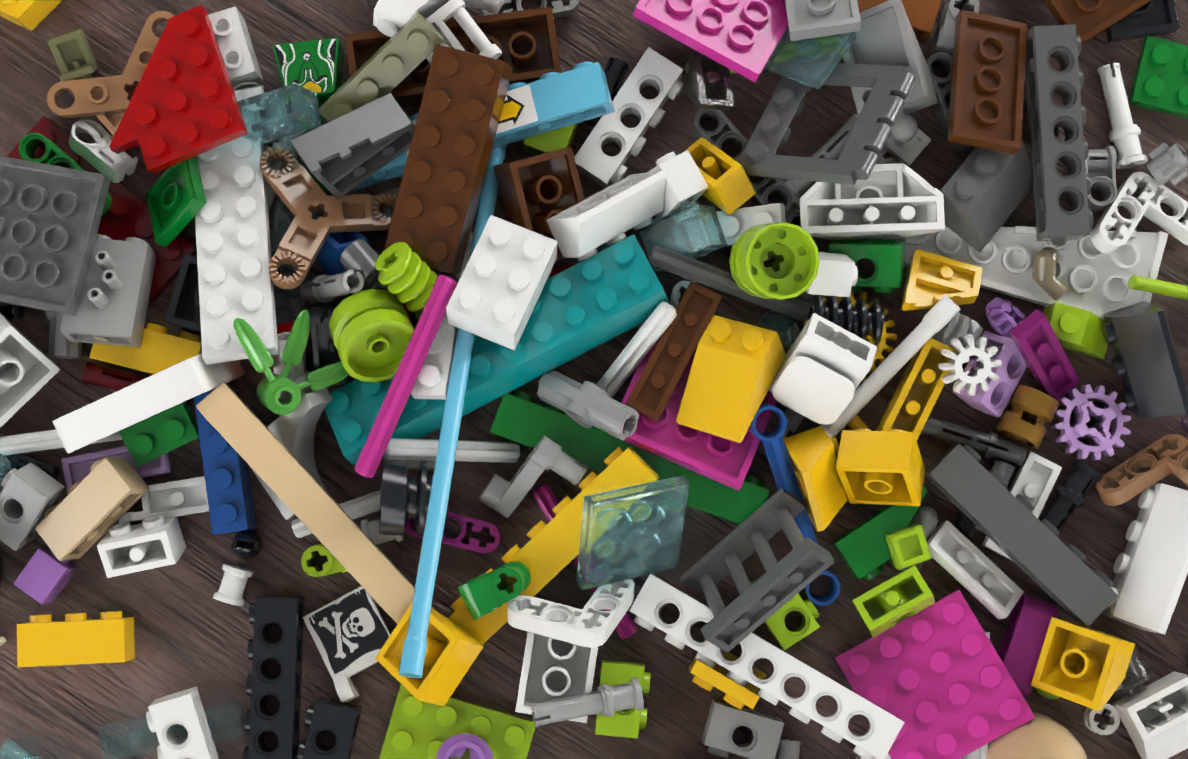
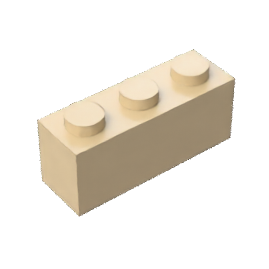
M103 457L96 461L90 468L91 472L82 481L75 483L68 489V496L60 504L51 507L45 512V519L35 530L59 561L80 559L150 489L125 457Z

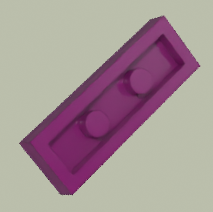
M1036 309L1009 332L1043 393L1058 401L1080 382L1047 317Z

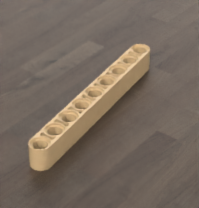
M223 381L200 401L196 408L398 624L413 602L415 587Z

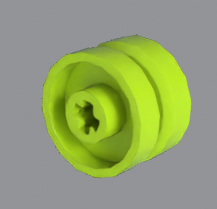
M368 289L347 297L334 309L329 321L330 335L335 347L338 349V355L343 367L350 376L364 382H380L394 377L415 330L403 303L398 301L397 296L387 290Z

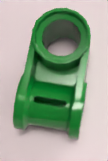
M512 561L489 573H483L457 588L471 616L476 620L514 599L528 588L531 574L525 564ZM515 576L517 582L508 585L505 578Z

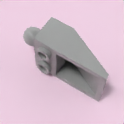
M889 0L860 12L861 31L837 34L844 63L903 66L905 71L915 75L916 79L907 98L904 100L902 109L890 132L895 140L907 142L915 137L918 130L916 120L908 114L937 104L938 100L930 70L902 1ZM851 87L858 116L872 90L870 87Z

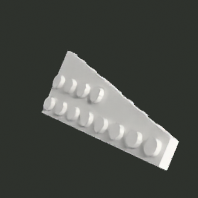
M946 225L943 231L890 239H905V266L907 267L910 265L911 256L915 248L983 268L980 288L1043 306H1048L1055 302L1090 311L1105 320L1104 313L1143 301L1151 302L1153 293L1130 289L1128 281L1132 275L1157 279L1168 233L1162 231L1157 233L1137 232L1134 230L1128 241L1112 254L1102 253L1094 247L1091 241L1093 229L1090 230V235L1080 239L1037 241L1036 227H1000L980 253ZM1108 231L1109 234L1107 237L1110 240L1115 231ZM1044 247H1052L1058 252L1059 258L1056 263L1055 276L1068 288L1056 301L1032 277L1034 257Z

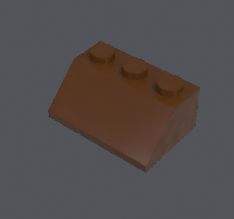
M572 147L493 166L507 221L553 240L555 238L546 220L585 199ZM557 245V260L564 259Z

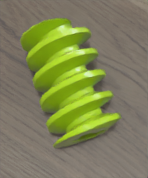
M398 242L380 254L375 262V269L380 271L378 276L379 282L383 285L388 284V291L392 294L397 293L398 301L406 303L407 309L415 312V316L419 320L438 275L435 271L430 270L426 262L421 261L417 253L412 252L407 243Z

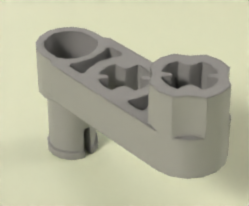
M544 435L509 482L495 473L485 485L478 500L508 518L544 470L548 471L550 468L576 486L584 476L588 466L581 464L561 451L562 446Z

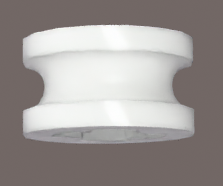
M1106 703L1101 711L1087 707L1084 712L1083 720L1090 731L1099 735H1109L1118 729L1120 716L1114 706ZM1103 709H1106L1105 715L1110 716L1108 724L1102 723L1100 728H1098L1096 725L1099 722L1094 720V716L1096 713L1102 714Z

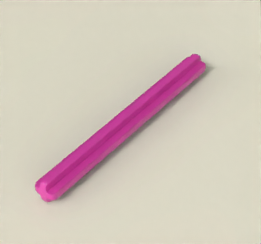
M439 275L436 279L354 467L355 471L364 477L372 478L375 476L447 312L446 307L458 284L456 280L448 276Z

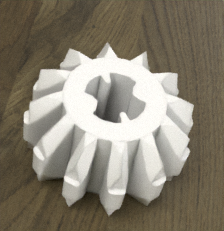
M965 334L963 345L958 339H951L950 342L955 351L951 352L950 350L942 349L941 354L948 357L949 362L938 364L939 369L950 370L942 378L943 382L948 384L955 381L953 391L960 393L966 386V392L970 396L975 395L976 384L982 391H988L989 385L985 379L987 377L994 381L999 379L996 373L991 372V367L1002 366L1001 360H990L997 353V347L990 346L985 349L987 338L982 336L974 344V338L971 334ZM969 356L977 361V367H972L970 374H968V370L962 368V364L969 361Z

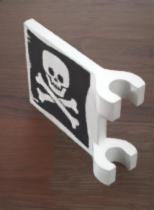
M362 586L303 617L333 679L335 689L342 703H348L360 696L350 677L378 662L375 658L391 635L373 598Z

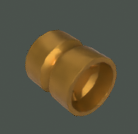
M1017 385L1009 400L1011 410L1004 411L996 430L1017 443L1026 444L1030 448L1038 449L1046 433L1043 425L1052 421L1059 402L1039 390L1025 385ZM1024 416L1031 419V424L1022 420L1021 417Z

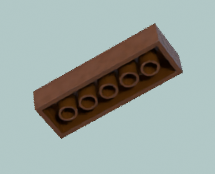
M552 7L472 17L490 43L496 44L502 51L497 60L505 61L513 67L509 85L518 82L528 84L538 81L542 75L550 72L561 73ZM456 20L445 22L466 52L480 53ZM379 30L345 35L350 77L391 37L384 35ZM426 58L390 92L402 108L421 105L431 66Z
M436 44L384 251L395 243L404 242L409 245L412 252L418 254L421 261L427 263L429 268L449 274H460L513 67L507 62Z

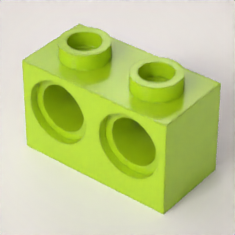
M759 578L751 582V585L755 583ZM796 594L764 623L780 648L785 651L820 628L815 620L820 614L808 598L803 601L800 595ZM791 611H798L802 616V624L796 630H788L784 623L786 615Z

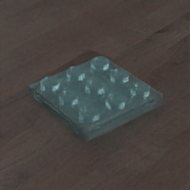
M683 475L584 496L576 582L581 590L678 567L689 491V482Z

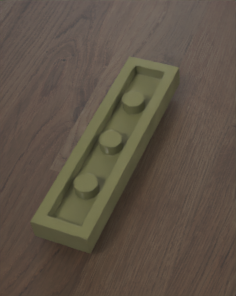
M417 12L319 108V113L330 122L389 94L435 50L436 44L440 45L443 42V36Z

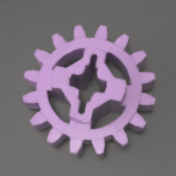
M1090 384L1081 386L1080 392L1076 388L1069 390L1070 400L1065 397L1058 400L1059 405L1063 408L1062 410H1056L1054 417L1059 418V423L1051 425V429L1060 430L1061 435L1055 441L1056 443L1066 442L1068 444L1065 448V453L1069 454L1078 450L1077 459L1084 460L1090 455L1091 460L1095 461L1101 460V452L1106 457L1113 456L1114 450L1112 446L1121 448L1125 445L1120 436L1130 434L1131 431L1123 427V422L1131 420V416L1122 415L1121 410L1127 406L1125 402L1119 404L1114 402L1118 393L1114 391L1104 395L1105 386H1096L1092 391ZM1088 400L1097 401L1105 407H1094L1092 401L1088 402ZM1071 412H1072V413H1073V419H1072V422H1071V425H1070L1069 421H1070V415H1071ZM1090 417H1093L1096 422L1089 429L1086 423L1090 421ZM1112 420V429L1111 432H1109V427ZM1077 438H1087L1090 444L1093 443L1094 446L1085 445L1078 441Z

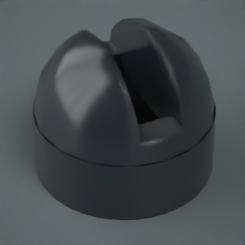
M241 531L234 537L232 547L239 557L252 558L260 553L262 539L255 531ZM239 540L255 542L254 549L238 547Z

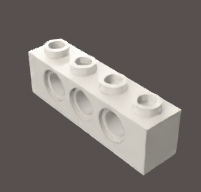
M648 47L613 99L612 103L615 112L603 115L574 157L578 172L604 189L612 183L620 181L628 169L624 164L632 154L636 157L645 145L647 139L643 136L648 128L651 126L655 129L663 118L666 111L662 107L668 98L674 101L683 88L684 82L681 81L683 69ZM650 86L655 88L659 95L654 99H645L640 94L641 89ZM632 114L638 117L640 123L636 127L628 128L622 124L621 119L625 115ZM613 142L620 146L621 151L616 156H607L603 153L602 147L607 143Z
M197 686L157 698L148 706L149 711L146 713L147 723L152 733L156 732L160 744L157 746L158 759H219ZM172 725H183L187 729L188 737L185 739L177 738L172 732Z

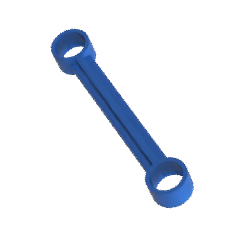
M761 403L749 430L753 435L762 440L778 491L783 488L804 502L782 436L787 427L786 416L782 410L774 405ZM765 410H773L778 417L777 427L769 434H761L756 430V419ZM805 508L794 517V520L804 539L808 537L817 543ZM828 569L820 574L828 575L831 580V586L826 594L819 597L811 595L809 590L810 583L802 589L803 594L812 603L819 606L831 604L836 600L840 592L838 578Z

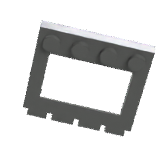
M790 61L738 163L742 165L746 175L849 185H855L857 179L867 180L876 164L878 154L881 153L891 132V127L894 125L902 109L904 100L911 90L916 79L915 75L905 71L903 66ZM815 85L872 88L838 160L776 154L779 146L787 142L792 132L790 128L792 120L800 116L805 106L803 99L806 93L813 90Z

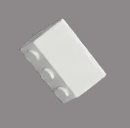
M664 171L629 175L547 219L549 228L555 240L558 241L557 245L563 258H578V261L585 260L598 253L596 249L598 246L604 243L612 245L626 237L625 231L633 227L634 230H638L653 222L652 217L663 211L666 181Z

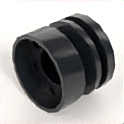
M383 459L379 535L403 536L408 519L415 520L417 536H423L433 477H427L426 461L420 462L417 476L415 477L409 476L407 460ZM448 499V505H447L446 518H447V516H448L449 499Z

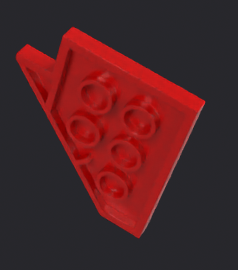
M201 4L169 18L109 145L110 150L116 154L139 145L146 168L153 174L248 134L207 9Z

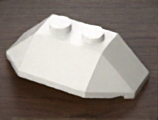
M904 163L875 164L867 180L857 179L855 185L816 182L799 199L800 227L808 232L811 237L828 240L906 238L945 230L943 193L937 188L932 187L924 178Z

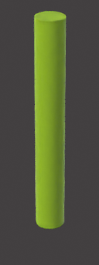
M1132 275L1129 278L1128 287L1130 289L1188 300L1187 285Z

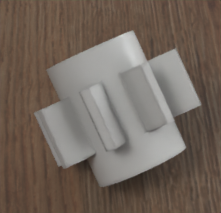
M1163 142L1149 154L1153 160L1147 164V168L1160 184H1165L1170 180L1175 186L1188 176L1186 168L1188 167V154L1178 143L1168 147Z

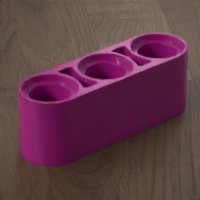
M1023 593L1014 606L998 655L1024 699L1027 700L1033 689L1031 682L1051 618L1058 617L1059 609L1055 604Z

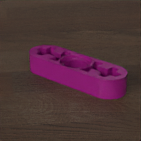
M448 512L446 520L450 518L456 519L461 525V533L455 539H448L443 535V544L479 553H490L498 548L501 542V533L495 524ZM407 519L405 532L412 536L423 538V536H417L416 530L413 529V523ZM467 522L474 523L471 531L483 532L485 527L490 528V535L495 536L494 543H487L486 548L480 546V540L469 537V545L462 543L468 531Z

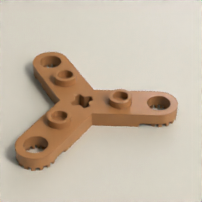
M157 11L148 17L122 75L58 82L47 93L49 108L63 118L125 112L132 98L127 91L129 87L136 88L160 39L155 35V26L159 22L168 21L174 15L167 11ZM63 91H72L75 96L73 105L66 109L60 108L57 97Z
M274 146L273 149L271 147L267 148V151H264L261 155L260 170L264 179L295 216L269 263V275L272 283L277 287L293 289L304 281L330 233L383 231L390 229L392 218L382 217L379 210L385 206L395 208L396 194L343 195L337 199L334 195L327 196L288 149L285 150L284 147L277 148V146ZM273 160H282L287 166L282 171H275L268 164ZM318 210L324 211V217L320 216L318 220L312 219V213H317ZM290 264L297 271L292 277L290 275L287 278L285 275L284 277H282V274L279 275L277 269L281 265Z

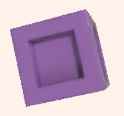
M39 548L13 584L40 604L53 603L78 567L69 562L70 560L59 561L50 548Z

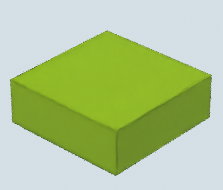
M915 524L885 534L895 569L900 570L932 559L921 524Z

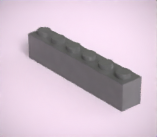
M960 444L952 445L925 473V477L1078 624L1089 627L1118 596L1110 588L1113 582L1100 570L1096 569L1093 572L1084 563L1087 558L1078 548L1072 544L1067 547L1058 538L1060 532L1053 524L1046 519L1040 521L1033 515L1031 511L1034 507L1020 494L1016 496L1011 494L1005 488L1008 484L1007 481L993 469L988 472L979 463L982 458L972 447L967 444L963 447Z

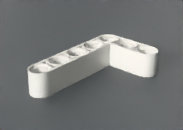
M199 354L52 422L67 453H71L212 390L223 381L228 383L246 373L239 360L206 365L202 359V354Z

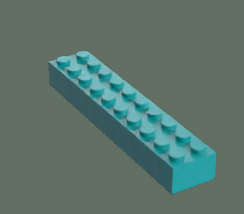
M634 234L547 279L515 350L475 335L462 416L638 326L649 318L661 302L669 303L660 281ZM393 378L380 382H364L355 379L330 392L333 399L324 409L343 456L354 466L357 463ZM410 394L391 438L420 439L441 428L446 400L414 399Z

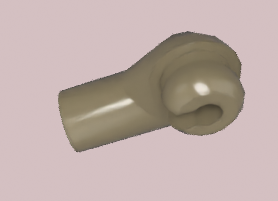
M1044 247L1034 257L1032 277L1056 301L1068 288L1055 276L1056 263L1059 258L1058 252L1052 247Z

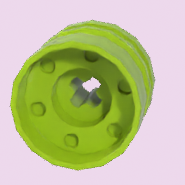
M785 222L749 228L739 235L732 246L729 258L731 275L740 289L750 296L779 300L797 297L809 289L817 277L820 263L818 247L811 235L798 225ZM768 256H772L774 261L769 264V267H765L764 261L768 259Z

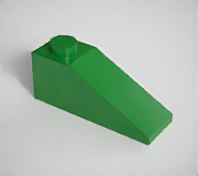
M923 485V491H922L921 502L923 501L925 495H926L927 492H928V490L926 489V487H925L924 485ZM887 505L831 542V545L853 578L861 579L864 577L868 581L884 570L881 565L891 557L885 534L908 527L919 506Z

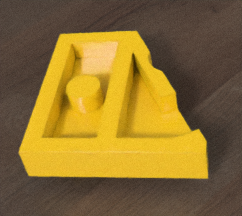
M915 248L910 260L901 310L910 311L933 308L944 295H947L957 305L974 303L979 294L983 268Z

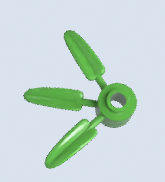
M302 310L294 322L281 356L282 362L285 363L281 375L273 374L269 368L273 366L274 360L254 329L244 319L235 318L233 322L236 335L254 369L259 373L264 371L266 375L258 384L257 399L262 406L276 414L286 415L296 410L301 401L300 390L310 387L312 391H319L349 376L340 361L310 372L307 375L308 380L299 384L287 378L291 366H299L307 345L311 326L310 314L307 310Z

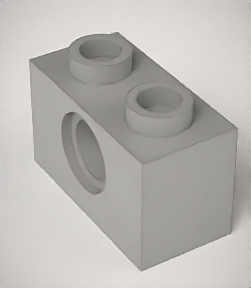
M32 462L19 470L16 468L12 469L1 483L4 488L0 494V540L14 551L19 550L35 539L38 534L35 528L45 519V512L56 504L65 489L64 485Z
M713 699L703 732L702 742L704 745L709 746V753L728 758L730 752L743 756L742 759H775L784 722L781 718L746 708L740 710L729 703ZM740 726H746L751 730L750 739L743 744L735 743L732 740L734 730Z

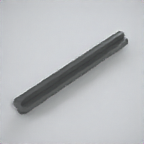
M655 245L649 254L648 261L651 266L800 322H804L808 318L810 303L796 297L779 300L750 296L738 287L730 272L659 245Z

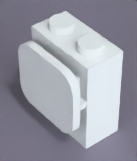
M813 313L787 351L786 357L769 391L772 392L776 401L810 420L823 425L832 424L851 402L856 388L870 371L877 346Z

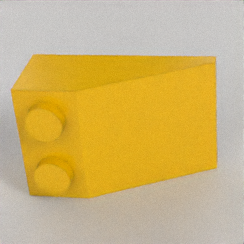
M713 315L698 343L676 419L677 423L741 443L786 357L778 333Z

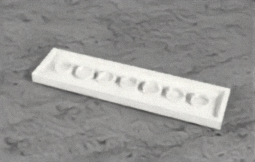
M259 105L240 108L248 134L196 156L207 201L195 215L202 359L206 365L249 359L236 335L233 326L235 318L244 319L254 329L270 355L279 354L274 284L269 275V263L272 256L266 180L260 170V157L264 152Z

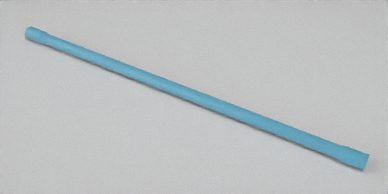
M507 145L492 149L478 202L469 259L490 215L494 216L498 184L493 166L502 164L505 159ZM460 328L457 329L408 633L404 640L399 675L411 678H422L427 649L426 636L475 334Z

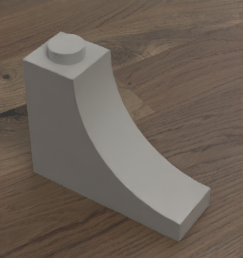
M324 388L301 397L300 404L296 410L286 415H280L267 428L328 493L319 476L314 458V433L322 411L333 399L328 390ZM252 469L285 520L296 516Z

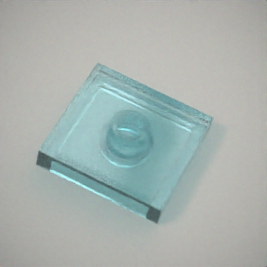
M788 27L764 69L820 89L855 41L856 34L851 32L790 41Z

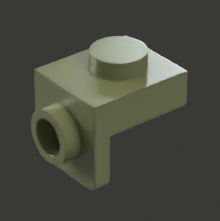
M82 28L47 40L61 72L59 75L60 81L92 78L91 73L98 68V64Z

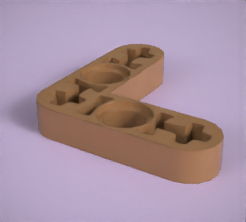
M1179 434L1166 435L1104 474L1100 482L1096 483V489L1102 502L1108 506L1121 505L1170 473L1188 485V470H1186L1188 467V439ZM1143 467H1151V469L1146 472L1135 473L1137 470Z

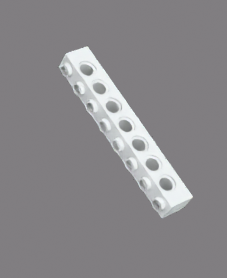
M652 574L647 578L629 610L637 615L634 622L651 632L654 627L659 628L667 633L664 640L683 650L685 645L691 647L698 652L695 658L711 668H714L716 663L729 670L726 675L728 678L745 687L747 682L752 683L760 688L757 695L774 705H777L779 700L792 707L789 714L800 721L808 724L812 719L823 725L821 733L832 740L840 743L845 738L856 745L853 752L864 759H874L875 757L885 759L905 723L754 633H750L740 642L742 654L735 661L726 659L722 649L708 641L702 643L695 641L691 634L692 627L697 622L703 621L708 623L712 620L714 616L711 609ZM672 603L678 607L680 615L675 623L667 624L661 618V611L665 605ZM759 658H766L773 664L774 671L768 679H760L753 672V665ZM799 677L804 681L806 690L802 696L793 698L785 692L784 684L788 678ZM828 695L837 701V710L833 715L823 716L819 714L816 709V702L820 697ZM857 714L864 715L869 720V729L862 735H855L848 728L850 718Z

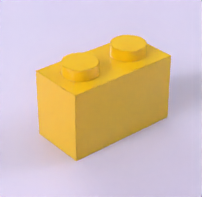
M703 137L699 138L685 150L689 151L708 185L707 190L702 195L729 216L756 194L742 165Z

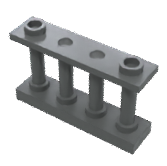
M783 488L776 492L679 577L682 584L703 596L705 595L714 618L701 628V632L706 641L726 652L733 649L835 562L828 550L808 537L804 539L794 517L805 509L806 506L804 502ZM783 528L793 550L777 562L768 540ZM756 551L766 573L751 585L741 563ZM730 573L740 596L725 608L716 585Z

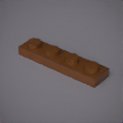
M693 281L690 282L676 308V318L662 334L625 405L635 409L639 414L656 423L658 422L723 296Z

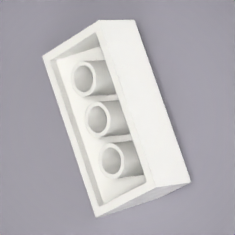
M1157 483L1144 490L1139 497V514L1137 519L1133 520L1127 529V546L1124 553L1119 554L1113 568L1116 575L1110 588L1118 596L1101 614L1140 630L1165 635L1188 574V490Z

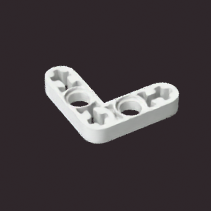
M1135 172L1117 190L1115 200L1108 205L1094 227L1091 241L1100 252L1105 254L1115 253L1128 241L1144 215L1188 246V202L1163 184H1160L1150 175L1144 172ZM1138 186L1140 188V195L1134 198L1131 195L1134 194ZM1160 203L1169 205L1173 211V216L1166 215L1162 211ZM1117 206L1125 207L1130 212L1131 219L1123 218L1119 214ZM1114 227L1117 230L1113 233L1110 240L1107 237L1109 234L1108 230Z
M612 575L607 577L583 609L527 595L517 596L508 601L507 620L512 627L583 647H598L607 641L632 605L635 584L632 579L626 576ZM551 620H561L563 622H552Z

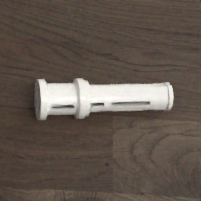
M1113 63L1112 68L1110 64L1099 67L1097 72L1100 77L1112 126L1108 137L1110 142H1114L1118 159L1116 169L1123 170L1145 164L1148 159L1146 155L1142 154L1138 137L1141 134L1140 127L1137 124H1133L1120 71V63Z

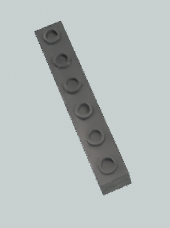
M1076 24L1034 26L1027 31L1025 72L1037 241L1080 239L1090 235V230L1093 227V213L1091 209H1088L1087 197L1091 190V179L1086 174L1085 168L1089 147L1087 140L1083 139L1086 109L1081 104L1080 95L1084 84V76L1078 66L1081 38L1079 35H1076ZM1050 57L1058 60L1061 67L1060 71L1052 69L1049 64ZM1052 92H1057L1061 95L1063 99L1062 106H1058L1053 102ZM1055 126L1063 129L1065 133L1064 141L1056 138L1054 134ZM1058 160L1067 166V176H1063L1057 171L1056 163ZM1060 195L1065 196L1069 200V211H1065L1060 207Z

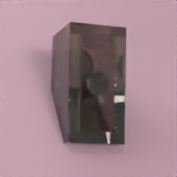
M692 49L683 71L686 101L697 108L733 110L734 99L729 68Z

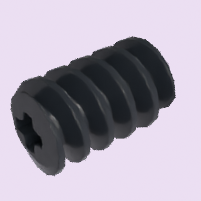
M813 295L810 302L808 320L815 313L853 334L854 332L858 333L859 337L866 340L868 334H872L874 345L879 344L884 326V307L880 308L878 300H871L866 308L865 300L857 298L852 307L850 297H842L838 305L836 296H828L824 303L822 295Z

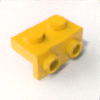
M722 650L726 659L730 661L739 659L734 654ZM694 657L688 668L690 673L695 675L692 680L695 684L711 692L713 687H716L726 693L723 700L740 710L743 709L744 705L754 709L760 698L757 695L759 690L757 686L747 682L745 687L734 682L726 676L729 670L716 663L714 668H711ZM753 666L754 674L760 679H765L766 674Z

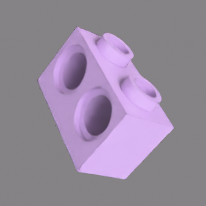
M984 331L982 337L987 338L985 349L990 346H995L998 349L997 353L990 360L997 359L1002 361V366L991 367V372L996 373L999 379L994 381L987 377L985 380L989 385V390L986 392L982 391L976 384L974 396L967 394L966 386L960 393L952 392L971 408L1000 418L1024 374L1027 364L1013 339ZM971 358L965 367L969 371L968 374L971 373L972 367H977V361Z

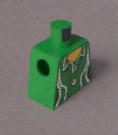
M339 38L273 45L274 55L288 101L292 106L304 105L306 122L325 121L326 119L319 113V108L342 86L344 48Z

